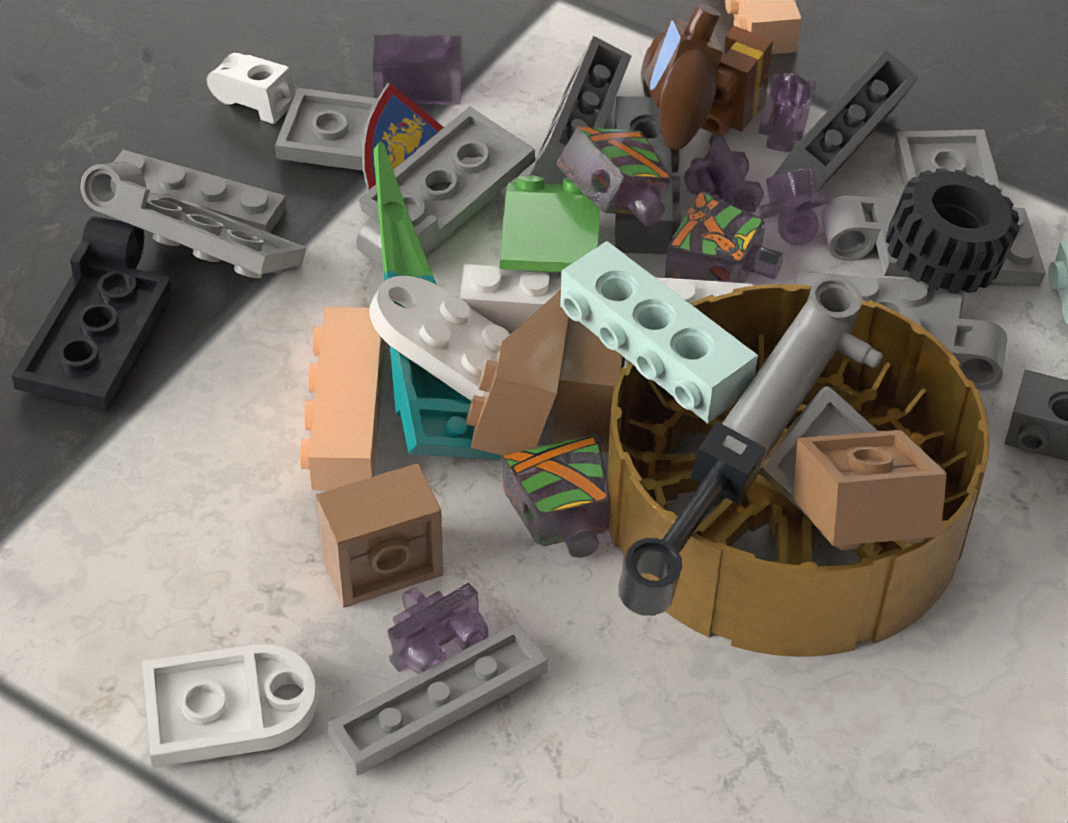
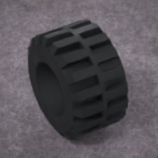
M946 168L936 169L935 173L927 170L921 172L918 177H912L904 188L886 234V242L889 244L887 250L891 257L897 259L896 265L902 271H908L911 274L910 278L918 283L922 281L929 284V288L939 290V288L946 289L948 293L959 294L960 290H964L967 293L977 292L979 287L985 289L991 285L993 279L997 278L1019 232L1020 226L1017 224L1019 215L1017 211L1012 209L1014 204L1009 197L1002 196L1001 189L986 183L982 177L977 175L974 177L968 175L966 171L957 169L955 172H951Z

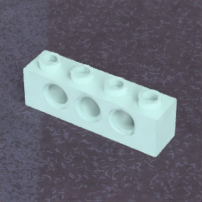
M608 241L562 270L560 307L563 308L568 317L582 323L597 335L607 348L616 350L635 365L645 378L655 381L674 396L680 406L693 411L706 423L711 422L737 403L754 379L758 357L756 353Z

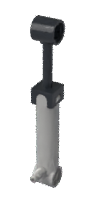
M827 276L820 278L813 284L806 304L724 422L721 424L717 421L700 445L691 474V479L700 483V485L663 539L644 538L636 541L629 547L624 559L618 591L623 605L630 611L642 616H655L663 613L671 606L683 568L680 552L719 495L739 505L757 478L762 461L836 351L860 364L865 363L872 368H877L883 359L882 353L873 349L870 344L851 335L862 304V295L857 286L848 279L839 276ZM640 574H651L660 580H649Z

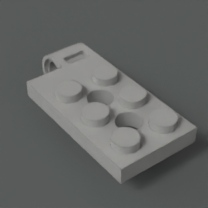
M470 106L393 170L425 256L503 190L508 182H512L536 161L535 149ZM465 157H482L480 161L473 164L461 162ZM435 183L451 184L447 189L442 191H434L429 189ZM375 185L359 198L361 211L370 218L362 226L356 245L361 253L383 268L377 186Z
M122 161L96 164L89 167L82 176L80 184L81 194L90 208L152 232V239L159 243L170 246L183 244L194 249V256L211 262L224 260L235 265V272L251 278H261L262 274L270 272L282 273L283 269L299 266L303 263L307 248L305 246L169 194L148 196L150 189L146 188L144 175L133 163ZM112 178H113V180L115 181V184H116V193H115V195H114V193L112 192V189H111V179H112Z
M845 195L829 201L824 206L821 216L830 253L839 260H857L870 253L876 243L884 276L910 277L911 274L908 271H902L896 265L897 259L891 257L887 250L889 244L886 242V234L900 199ZM1012 207L1019 215L1017 223L1020 226L1019 232L997 278L993 279L992 283L1040 286L1046 271L1025 208Z
M797 272L796 285L813 286L817 280L827 276H839L848 279L857 286L861 292L862 300L866 302L872 300L904 315L937 338L961 363L960 369L968 380L973 381L976 389H987L1000 382L1003 374L1007 334L996 323L961 318L964 290H960L959 294L948 293L946 289L939 288V290L929 288V284L922 281L918 283L915 280Z

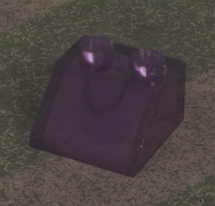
M441 34L432 36L375 35L372 60L374 98H379L387 83H391L415 104H461L462 37Z

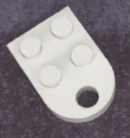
M396 276L384 281L376 292L369 308L370 319L375 330L390 346L470 401H472L474 395L483 397L485 391L478 390L485 361L486 359L496 361L502 341L510 335L506 329L495 325L470 308L465 301L454 297L436 284L413 276ZM393 301L400 303L405 308L398 306Z
M252 644L142 661L149 751L153 768L274 749L298 737L308 727L315 714L317 693L312 670L300 655L283 646ZM286 684L297 685L303 689L298 697L291 700H281L273 695L276 689Z

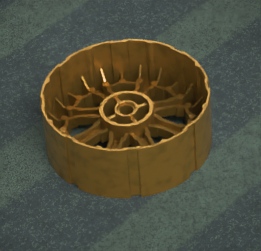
M796 284L747 286L733 289L731 293L716 297L710 295L690 304L758 355L756 376L806 304L812 286ZM862 300L851 335L870 344L873 349L882 353L883 359L877 368H872L865 363L860 364L836 351L774 445L818 391L829 386L878 432L902 430L947 473L940 536L924 538L922 543L906 544L903 540L859 544L857 549H852L860 558L859 563L839 566H818L816 562H812L811 541L815 524L758 472L757 478L739 505L726 498L699 524L680 552L683 568L672 604L665 610L667 614L707 637L714 633L732 640L731 646L777 656L812 657L854 651L855 644L870 639L876 644L912 625L932 608L949 586L954 576L957 562L962 555L988 462L989 426L983 402L973 381L966 378L960 369L961 363L931 333L904 315L872 300L869 302ZM630 361L626 368H621L612 397L605 497L606 519L614 548L620 547L624 555L623 564L629 547L636 541L644 538L663 539L677 515L671 511H666V501L678 499V494L695 492L700 483L691 479L697 453L679 456V453L668 454V452H671L689 433L697 435L700 432L707 436L718 421L722 424L735 406L734 404L711 422L706 423L693 411L680 406L674 396L655 381L645 378ZM768 523L771 527L773 539L777 540V560L775 563L756 559L754 554L731 546L748 529L753 532ZM640 574L649 580H660L651 574Z

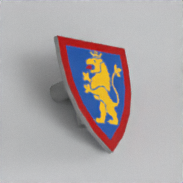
M387 83L377 99L366 124L362 143V169L367 192L376 185L373 150L380 141L385 145L394 170L444 128L391 83Z

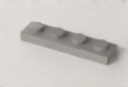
M122 150L114 160V162L126 161L133 163L142 171L146 188L150 189L148 196L169 194L268 233H271L287 209L285 195L141 154ZM112 178V179H111V189H112V192L115 194V193H116V184H115V181H114L113 178Z
M517 621L328 722V736L355 775L359 776L547 673L548 659Z

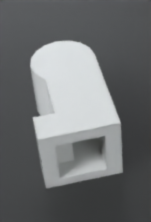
M230 54L207 77L208 87L218 100L225 104H234L236 102L257 109L260 119L275 124L289 110L295 95L289 67L250 55Z

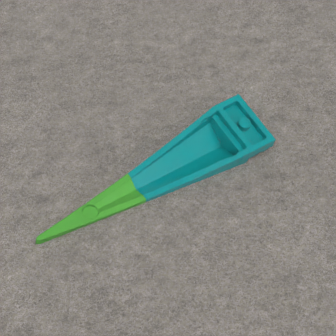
M380 141L373 151L384 281L396 276H413L437 285L408 214L385 145ZM393 301L398 306L405 308L400 303ZM390 346L395 413L402 419L408 454L499 460L502 457L501 455L471 448L474 426L466 425L471 401Z

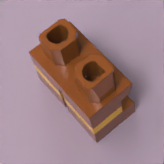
M734 25L725 36L724 53H722L716 70V93L712 107L701 126L702 129L718 136H724L730 127L742 132L765 105L773 40Z

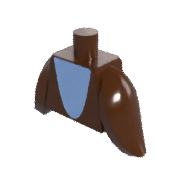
M701 3L695 5L688 22L672 18L666 30L653 40L642 62L640 76L643 92L646 97H652L655 106L659 108L661 137L665 146L673 150H681L695 137L706 120L716 93V70L723 50L713 31L719 20L720 12Z

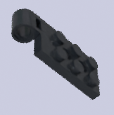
M96 215L88 220L83 231L82 241L70 259L73 274L11 376L15 390L102 410L108 409L173 291L171 277L136 270L144 249V229L124 221ZM101 320L110 321L103 327L94 328L89 326ZM81 354L90 355L88 359L82 362L68 361L69 359L77 358Z

